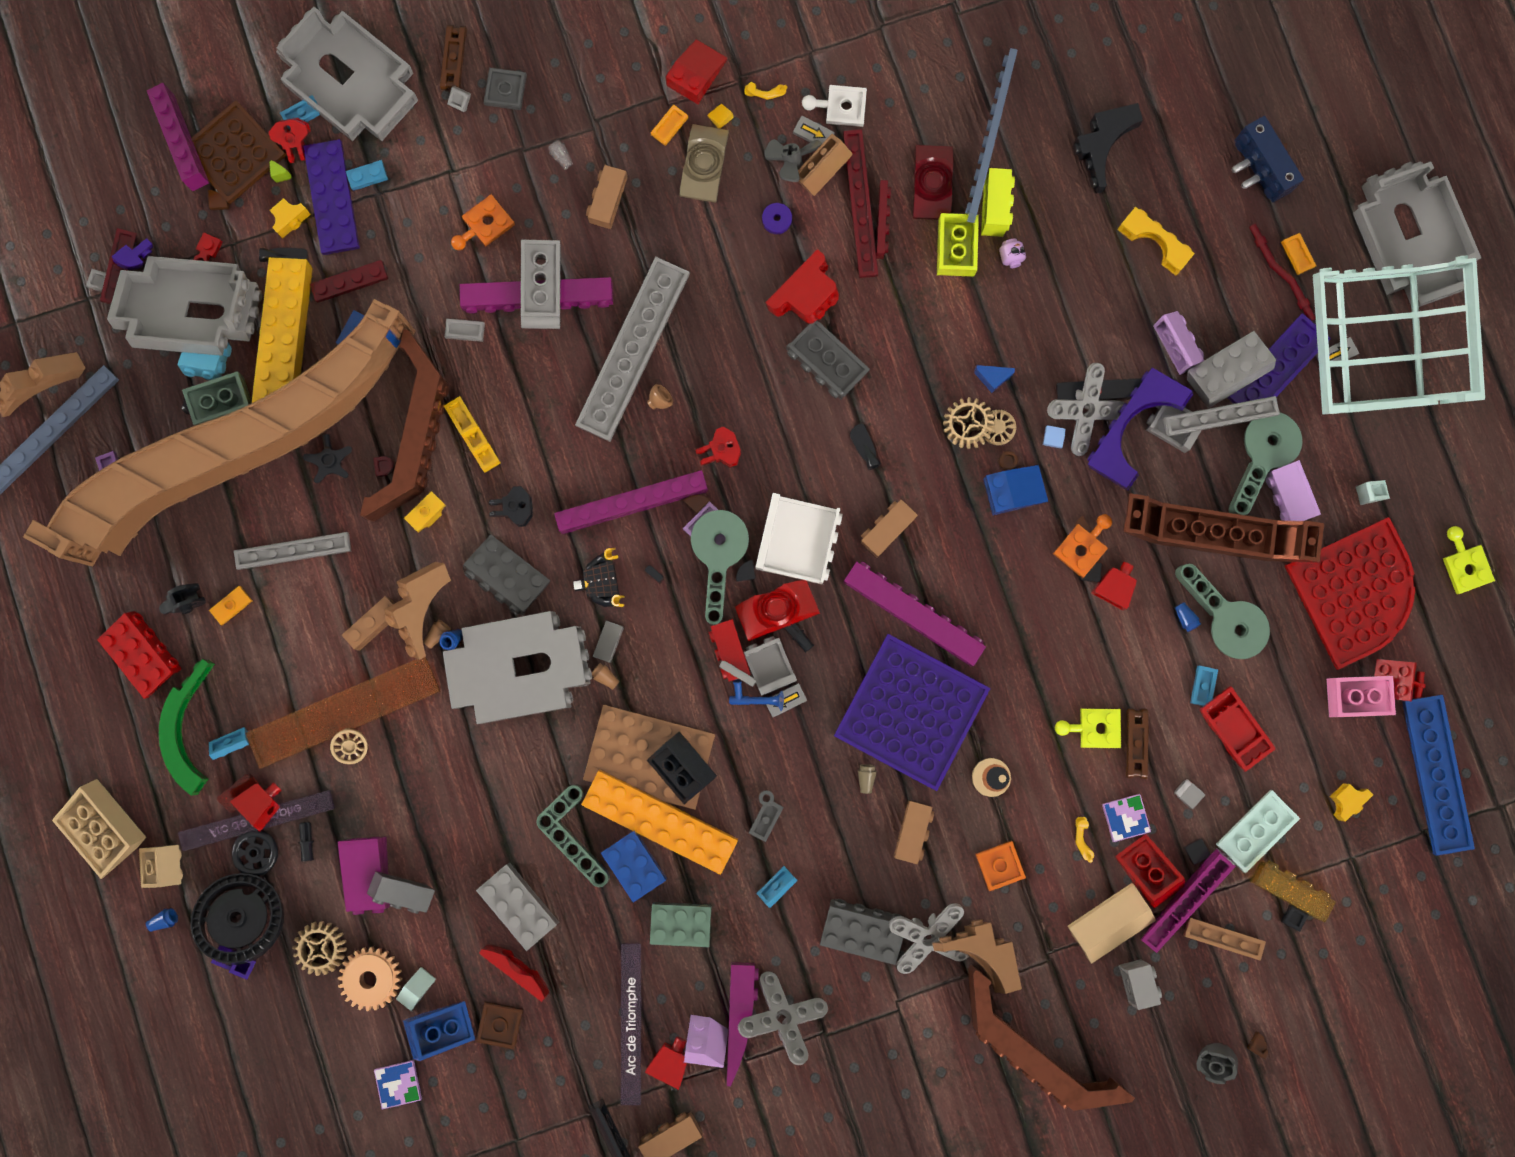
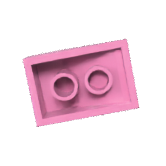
M1393 676L1326 679L1329 717L1396 715Z

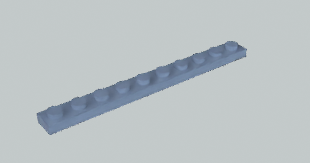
M1010 48L1009 55H1005L1002 66L1005 67V70L1000 72L998 79L1001 87L996 88L994 95L997 103L992 104L990 111L993 119L988 120L986 131H989V135L984 136L982 147L985 148L984 153L980 152L978 164H981V167L976 169L974 180L977 183L976 186L972 185L969 196L973 198L972 203L968 202L965 214H969L967 222L975 223L1017 49Z
M103 365L0 464V494L119 381L106 366Z

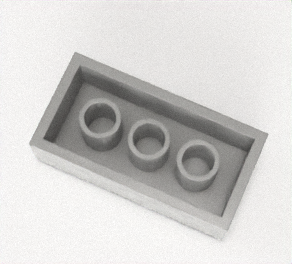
M1255 331L1189 369L1187 380L1209 409L1272 371L1275 367L1276 359Z
M511 863L506 864L476 890L526 951L559 923L557 918Z

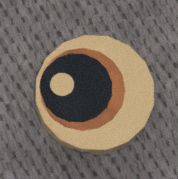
M995 758L984 759L973 768L972 783L975 789L982 795L995 797L1003 794L1008 789L1011 775L1007 765L1001 760Z

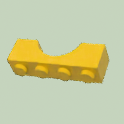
M1136 207L1117 229L1131 241L1144 237L1156 241L1163 252L1161 265L1175 276L1195 254L1188 245L1178 241L1173 233L1164 230L1159 222L1153 221L1144 210Z

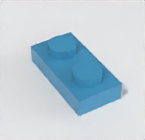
M313 95L309 96V98L317 104ZM304 100L280 113L283 120L298 117L305 122L320 115L318 111L314 110Z
M382 160L346 171L350 187L353 191L388 180Z
M1197 666L1190 704L1204 706L1213 699L1218 669Z
M243 727L209 742V756L212 760L249 745V735L246 728Z
M783 866L756 894L771 908L798 880Z

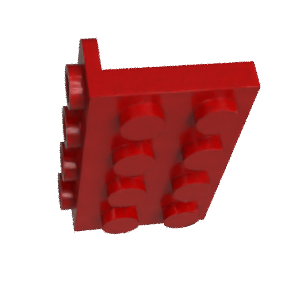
M135 611L124 613L97 639L144 699L149 698L166 680L181 670L178 661L171 656L167 647L160 642L155 632L144 622L143 617Z

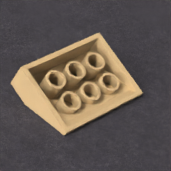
M98 779L79 787L52 820L100 879L110 873L146 839V836Z

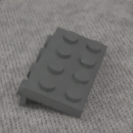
M818 320L809 324L786 346L789 357L793 360L797 359L801 363L802 369L807 373L811 372L815 376L816 382L821 386L825 385L829 389V394L835 399L838 397L842 400L870 371L858 357Z
M491 534L463 564L464 575L467 578L476 580L484 591H490L494 594V598L502 604L504 602L508 605L509 610L515 615L524 616L526 610L550 584L548 578Z
M831 899L820 946L896 965L903 937L890 931L889 922L893 918L902 915L897 913L888 914L877 908L869 909L862 904H849L843 899Z

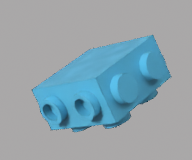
M228 343L227 348L224 349L223 356L182 352L177 365L182 373L188 377L199 376L207 380H213L221 377L222 373H225L226 361L231 355L232 348Z

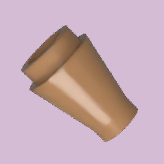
M442 620L434 622L423 643L432 649L440 641L441 635L451 630L450 627Z
M599 663L592 671L593 680L612 690L619 683V680L605 664Z

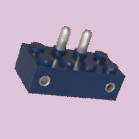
M1266 116L1245 126L1234 140L1236 148L1242 152L1245 160L1233 166L1232 172L1237 173L1246 167H1251L1255 173V176L1241 184L1243 189L1257 182L1261 183L1266 197L1274 203L1292 193L1304 180Z

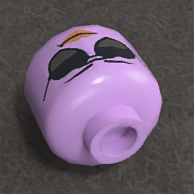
M1017 239L1006 240L999 248L1002 264L1005 266L1017 268L1026 259L1023 243L1017 241Z

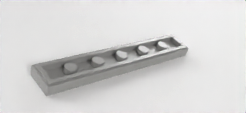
M1276 396L1168 416L1163 418L1166 435L1169 437L1280 415Z
M343 532L234 550L236 569L242 570L351 552L349 533Z

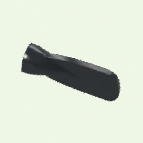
M260 248L259 261L268 262L269 257L307 259L308 252L303 248H273L269 250Z
M863 424L856 425L850 432V438L862 459L866 461L868 470L879 467L881 462L876 457L873 442Z

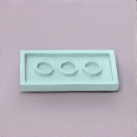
M1269 790L1216 845L1243 873H1247L1300 818L1273 790Z

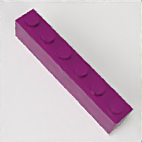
M164 83L146 90L181 180L191 191L209 184L174 94Z

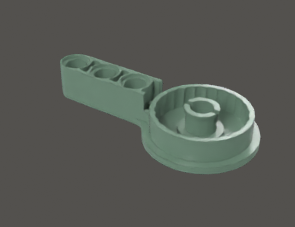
M1283 413L1274 417L1253 420L1248 424L1244 435V445L1252 462L1248 464L1229 505V513L1248 514L1268 472L1271 469L1281 468L1290 464L1299 455L1302 448L1301 431L1295 421ZM1272 437L1274 445L1268 443V438ZM1252 471L1258 474V479L1253 477ZM1245 488L1250 490V496L1245 493ZM1237 504L1242 506L1243 512L1237 510Z
M715 510L704 514L695 523L691 533L693 551L707 565L709 571L705 618L708 623L713 625L719 624L723 619L727 569L744 556L749 543V535L744 522L734 513L725 510ZM719 534L724 535L726 538L722 545L715 543V537ZM716 572L721 573L723 576L722 581L719 583L712 581V575ZM715 591L721 594V599L718 602H713L710 598L711 594ZM714 610L718 611L720 615L719 619L715 622L709 619V613Z
M1193 564L1180 565L1176 569L1175 575L1179 582L1210 616H1213L1211 625L1212 638L1216 647L1223 654L1234 659H1248L1264 649L1269 639L1270 627L1266 615L1259 607L1245 601L1228 602ZM1185 568L1190 571L1188 578L1183 574ZM1198 582L1201 583L1203 587L1201 592L1197 591L1196 584ZM1210 597L1215 599L1214 606L1209 604ZM1237 625L1241 628L1240 636L1235 633Z

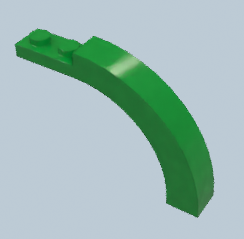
M202 659L193 667L194 672L183 681L182 688H172L164 703L159 722V745L164 763L177 784L191 796L198 795L209 778L193 765L186 753L182 739V722L189 701L215 665L206 659Z

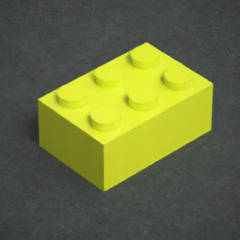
M989 168L983 189L981 235L1003 237L1005 232L1009 231V226L1012 225L1013 213H1010V208L1013 206L1014 195H1011V190L1014 188L1015 183L1012 169Z
M940 214L938 220L937 275L975 276L978 260L979 215L976 216L975 223L967 222L969 214Z

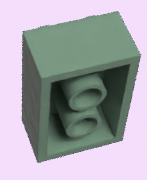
M653 902L650 944L709 947L712 905Z

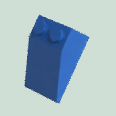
M1039 465L986 475L983 479L992 515L1048 502Z
M465 1001L403 1020L413 1059L418 1061L475 1040Z

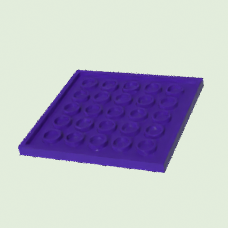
M887 634L834 737L937 791L990 688Z

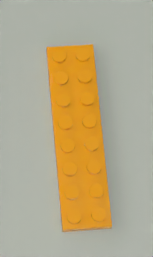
M600 769L581 804L720 875L738 842V838Z

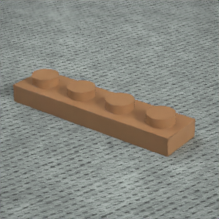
M1190 917L1187 919L1183 934L1185 937L1260 961L1266 943L1263 940Z

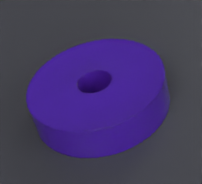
M781 203L770 204L762 214L763 226L772 234L786 232L792 223L790 209ZM779 216L780 220L775 221L774 217Z

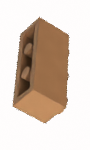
M831 134L798 170L800 177L798 182L804 189L815 196L853 155L852 152L839 138Z
M604 165L603 171H599L597 179L599 184L593 190L592 205L588 206L586 212L589 223L608 229L612 228L628 178L626 171Z
M900 500L898 503L894 501L887 508L889 513L885 517L881 515L874 522L876 526L872 530L868 528L861 535L863 539L860 543L876 558L918 516L903 500Z
M384 596L342 634L343 638L353 649L360 651L388 626L385 620L386 614L384 609L395 604V602L391 598Z
M908 800L894 858L918 864L919 860L922 861L925 851L922 849L923 842H927L930 832L927 830L928 823H932L934 811H932L931 806Z
M683 1112L671 1124L666 1122L661 1125L656 1133L651 1134L650 1132L644 1135L638 1146L643 1157H670L702 1138L703 1132L692 1112L688 1114Z

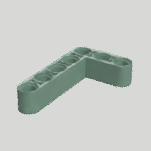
M571 785L537 817L536 823L538 828L595 887H603L610 879L609 872L560 821L584 797V790L581 786ZM573 788L579 791L577 799H573L570 796V791ZM558 802H562L565 805L563 813H559L556 810ZM543 816L550 817V826L547 827L542 824ZM557 830L564 832L565 837L561 841L555 837ZM570 844H575L578 847L577 854L573 855L569 852ZM584 858L591 860L592 865L589 869L582 866ZM598 872L605 875V881L602 883L597 882L595 879V875Z

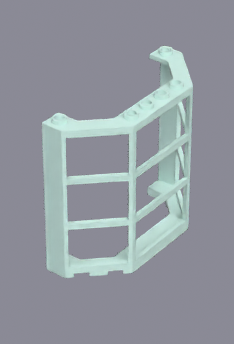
M1468 255L1455 257L1456 260L1436 265L1413 268V264L1402 265L1401 269L1387 266L1382 267L1381 271H1375V268L1363 269V272L1356 273V269L1344 271V274H1339V271H1332V268L1319 269V273L1313 275L1322 415L1436 405L1439 400L1440 404L1485 400L1476 258L1468 259ZM1463 268L1465 305L1419 311L1417 275ZM1398 277L1410 278L1412 312L1345 318L1343 282ZM1324 282L1336 283L1339 318H1327ZM1466 311L1468 348L1429 353L1421 352L1419 317ZM1412 318L1414 354L1348 360L1346 324ZM1327 325H1339L1341 361H1330ZM1468 354L1470 391L1424 395L1422 359ZM1415 360L1417 396L1351 402L1349 366ZM1330 367H1342L1343 403L1332 402Z

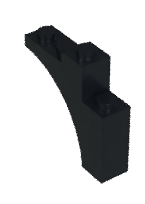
M1138 103L1095 113L1090 121V129L1093 133L1078 136L1073 144V150L1075 155H1078V159H1086L1085 166L1091 174L1090 184L1095 189L1096 194L1103 192L1107 187L1105 165L1111 146L1122 135L1135 128H1139L1143 122Z

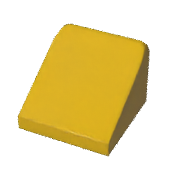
M720 104L707 115L719 129L733 119V113L723 104Z

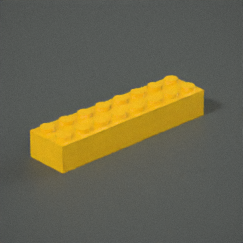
M269 257L252 403L301 375L313 270L307 259Z

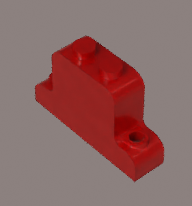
M817 249L766 301L767 308L773 315L780 317L791 310L806 323L811 324L820 320L825 315L827 309L837 303L839 292L836 283L824 274L828 269V265L822 252Z

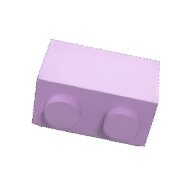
M691 1015L684 1062L724 1068L729 1029L710 1017Z

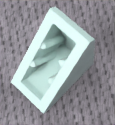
M1385 480L1366 482L1356 487L1360 505L1390 499Z
M420 967L402 988L396 1000L412 1011L435 982L436 978Z

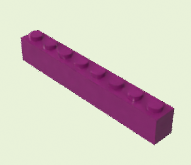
M611 277L560 280V309H571V306H579V308L586 309L594 305L606 308L609 305H613V282ZM539 280V281H536V282L539 283V284H542V283H544L546 280ZM521 281L460 284V307L466 313H477L479 310L493 313L496 310L502 309L506 312H513L515 309H521Z
M701 470L556 512L554 515L559 532L565 534L682 500L692 495L706 493L708 489Z
M862 561L861 563H855L845 578L844 584L970 667L975 665L986 648L983 645V640L977 636L972 638L966 634L967 630L960 625L957 627L950 623L951 619L943 614L941 616L934 613L935 609L928 604L922 605L918 602L919 598L913 594H905L902 592L903 588L896 583L890 584L881 573H873L870 571L871 567Z

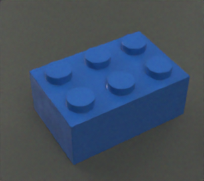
M635 830L601 852L632 902H635L667 880V877Z

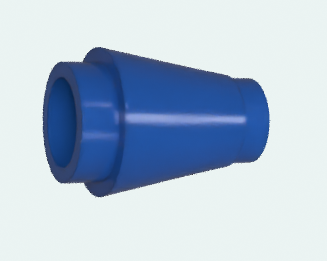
M1185 602L1175 607L1181 625L1187 632L1201 625L1199 622L1200 618Z
M457 629L444 632L439 641L441 647L445 650L455 649L463 639L462 630Z
M165 908L148 920L146 927L150 932L173 927L178 922V915L174 909Z

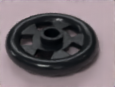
M257 829L246 831L233 844L232 861L241 873L255 876L264 875L274 867L277 861V843L265 831L261 830L259 832ZM257 837L264 840L262 845L255 843ZM247 841L250 845L244 850L241 846ZM253 849L257 852L255 857L251 854ZM264 849H270L269 858H264ZM244 855L245 858L249 861L245 865L240 859ZM261 861L262 867L255 869L253 863Z

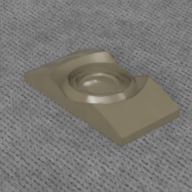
M692 124L682 173L680 197L716 203L729 130Z

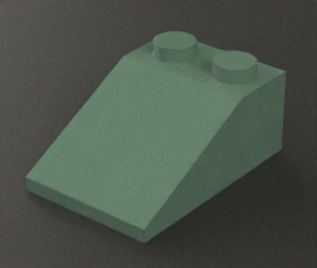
M238 371L182 390L194 426L227 415L252 403L245 379Z

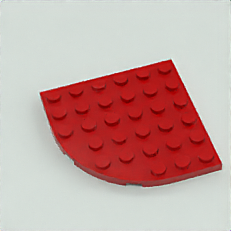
M1390 517L1321 548L1320 562H1291L1285 565L1336 670L1385 647L1393 640L1399 630H1402L1409 618L1415 596V587L1413 585L1414 570L1409 555Z

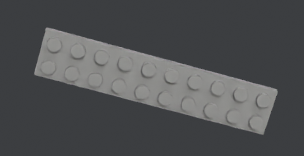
M655 257L575 424L576 427L609 442L611 441L690 275L689 271Z

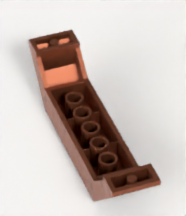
M403 329L399 348L411 359L417 369V374L392 483L371 497H364L360 516L373 522L422 494L423 488L426 489L428 478L426 477L427 470H430L432 466V459L430 457L436 448L435 435L440 431L439 418L444 413L443 401L449 391V386H447L445 379L415 337L406 329Z
M1131 493L1128 497L1124 533L1153 544L1262 561L1320 562L1324 523L1277 521L1162 503L1149 498V496Z
M972 964L968 967L972 1022L976 1030L975 1034L986 1045L991 1043L994 1051L1002 1058L1007 1056L1006 1060L1018 1071L1020 1068L1023 1069L1021 1072L1025 1074V1077L1034 1084L1037 1081V1085L1048 1096L1053 1094V1098L1064 1109L1069 1107L1073 1111L1133 1102L1135 1098L1111 1077L1107 1081L1078 1082L992 1011L989 990L992 982Z

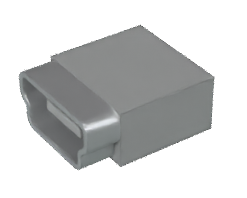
M1188 779L1184 780L1174 791L1177 797L1190 809H1193L1205 796Z

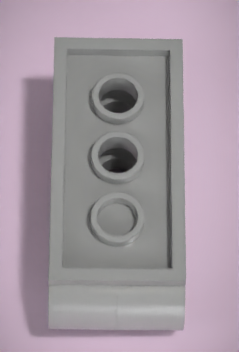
M521 240V328L560 329V240ZM539 259H544L546 261L542 265L536 263ZM538 278H544L546 280L542 284L536 282Z

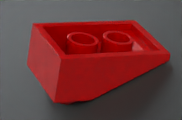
M696 39L675 61L666 75V84L669 88L699 104L727 61V57Z
M1147 834L1115 856L1139 892L1153 908H1156L1185 886V878Z

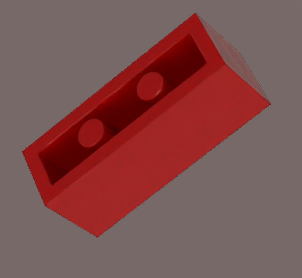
M733 619L710 626L712 631L708 633L711 642H716L718 648L714 650L717 660L726 661L750 676L751 674ZM720 668L723 679H728V682L738 679Z

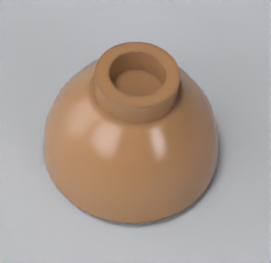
M655 384L650 390L647 403L652 409H666L672 406L673 399L665 387Z

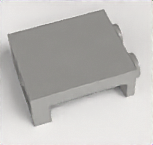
M1156 406L1158 410L1155 415L1152 413L1148 418L1146 431L1180 451L1188 452L1201 430L1167 437L1163 418L1192 411L1186 408L1181 411L1169 406Z
M774 636L763 640L765 644L760 646L753 644L746 647L747 651L744 652L761 696L797 681L780 638L775 639Z

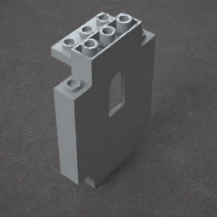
M313 7L304 14L303 19L292 27L291 32L286 38L281 39L276 47V52L281 60L291 67L283 73L281 78L285 87L301 100H304L314 110L318 111L324 119L351 141H354L364 128L380 141H383L418 101L415 93L404 85L413 75L410 65L343 11L332 19L331 24L324 20L320 11ZM324 55H334L354 71L343 85L320 67V59ZM313 95L317 104L313 100H311L309 96Z
M1421 161L1414 164L1413 162H1408L1402 165L1401 169L1396 170L1392 168L1385 171L1384 175L1378 177V174L1367 178V182L1361 186L1367 201L1358 205V209L1353 212V216L1376 271H1381L1382 267L1387 266L1401 269L1402 265L1413 264L1414 268L1448 263L1456 260L1455 257L1468 255V259L1476 258V261L1481 259V255L1447 175L1441 178L1438 176L1430 179L1427 178L1426 175L1434 169L1432 162L1425 164ZM1405 204L1411 209L1421 235L1405 240L1394 214L1396 205ZM1463 268L1417 275L1418 306L1421 307L1464 291ZM1409 277L1380 279L1386 295L1404 289L1411 304Z
M147 256L143 272L120 270L107 320L113 329L127 330L125 338L132 348L223 356L224 349L228 346V339L250 341L251 334L255 330L254 320L258 317V304L262 300V291L256 282H250L247 279L244 271L240 270L238 264ZM190 303L220 305L224 308V314L218 319L186 317Z
M553 611L462 628L464 648L443 651L451 708L459 709L474 706L477 724L571 708L573 696L568 688L588 686L591 684L590 680L592 679L591 669L587 665L589 654L588 650L584 647V641L586 640L584 630L579 626L558 629L560 619L556 612ZM538 653H546L550 657L551 665L547 671L516 677L513 658Z

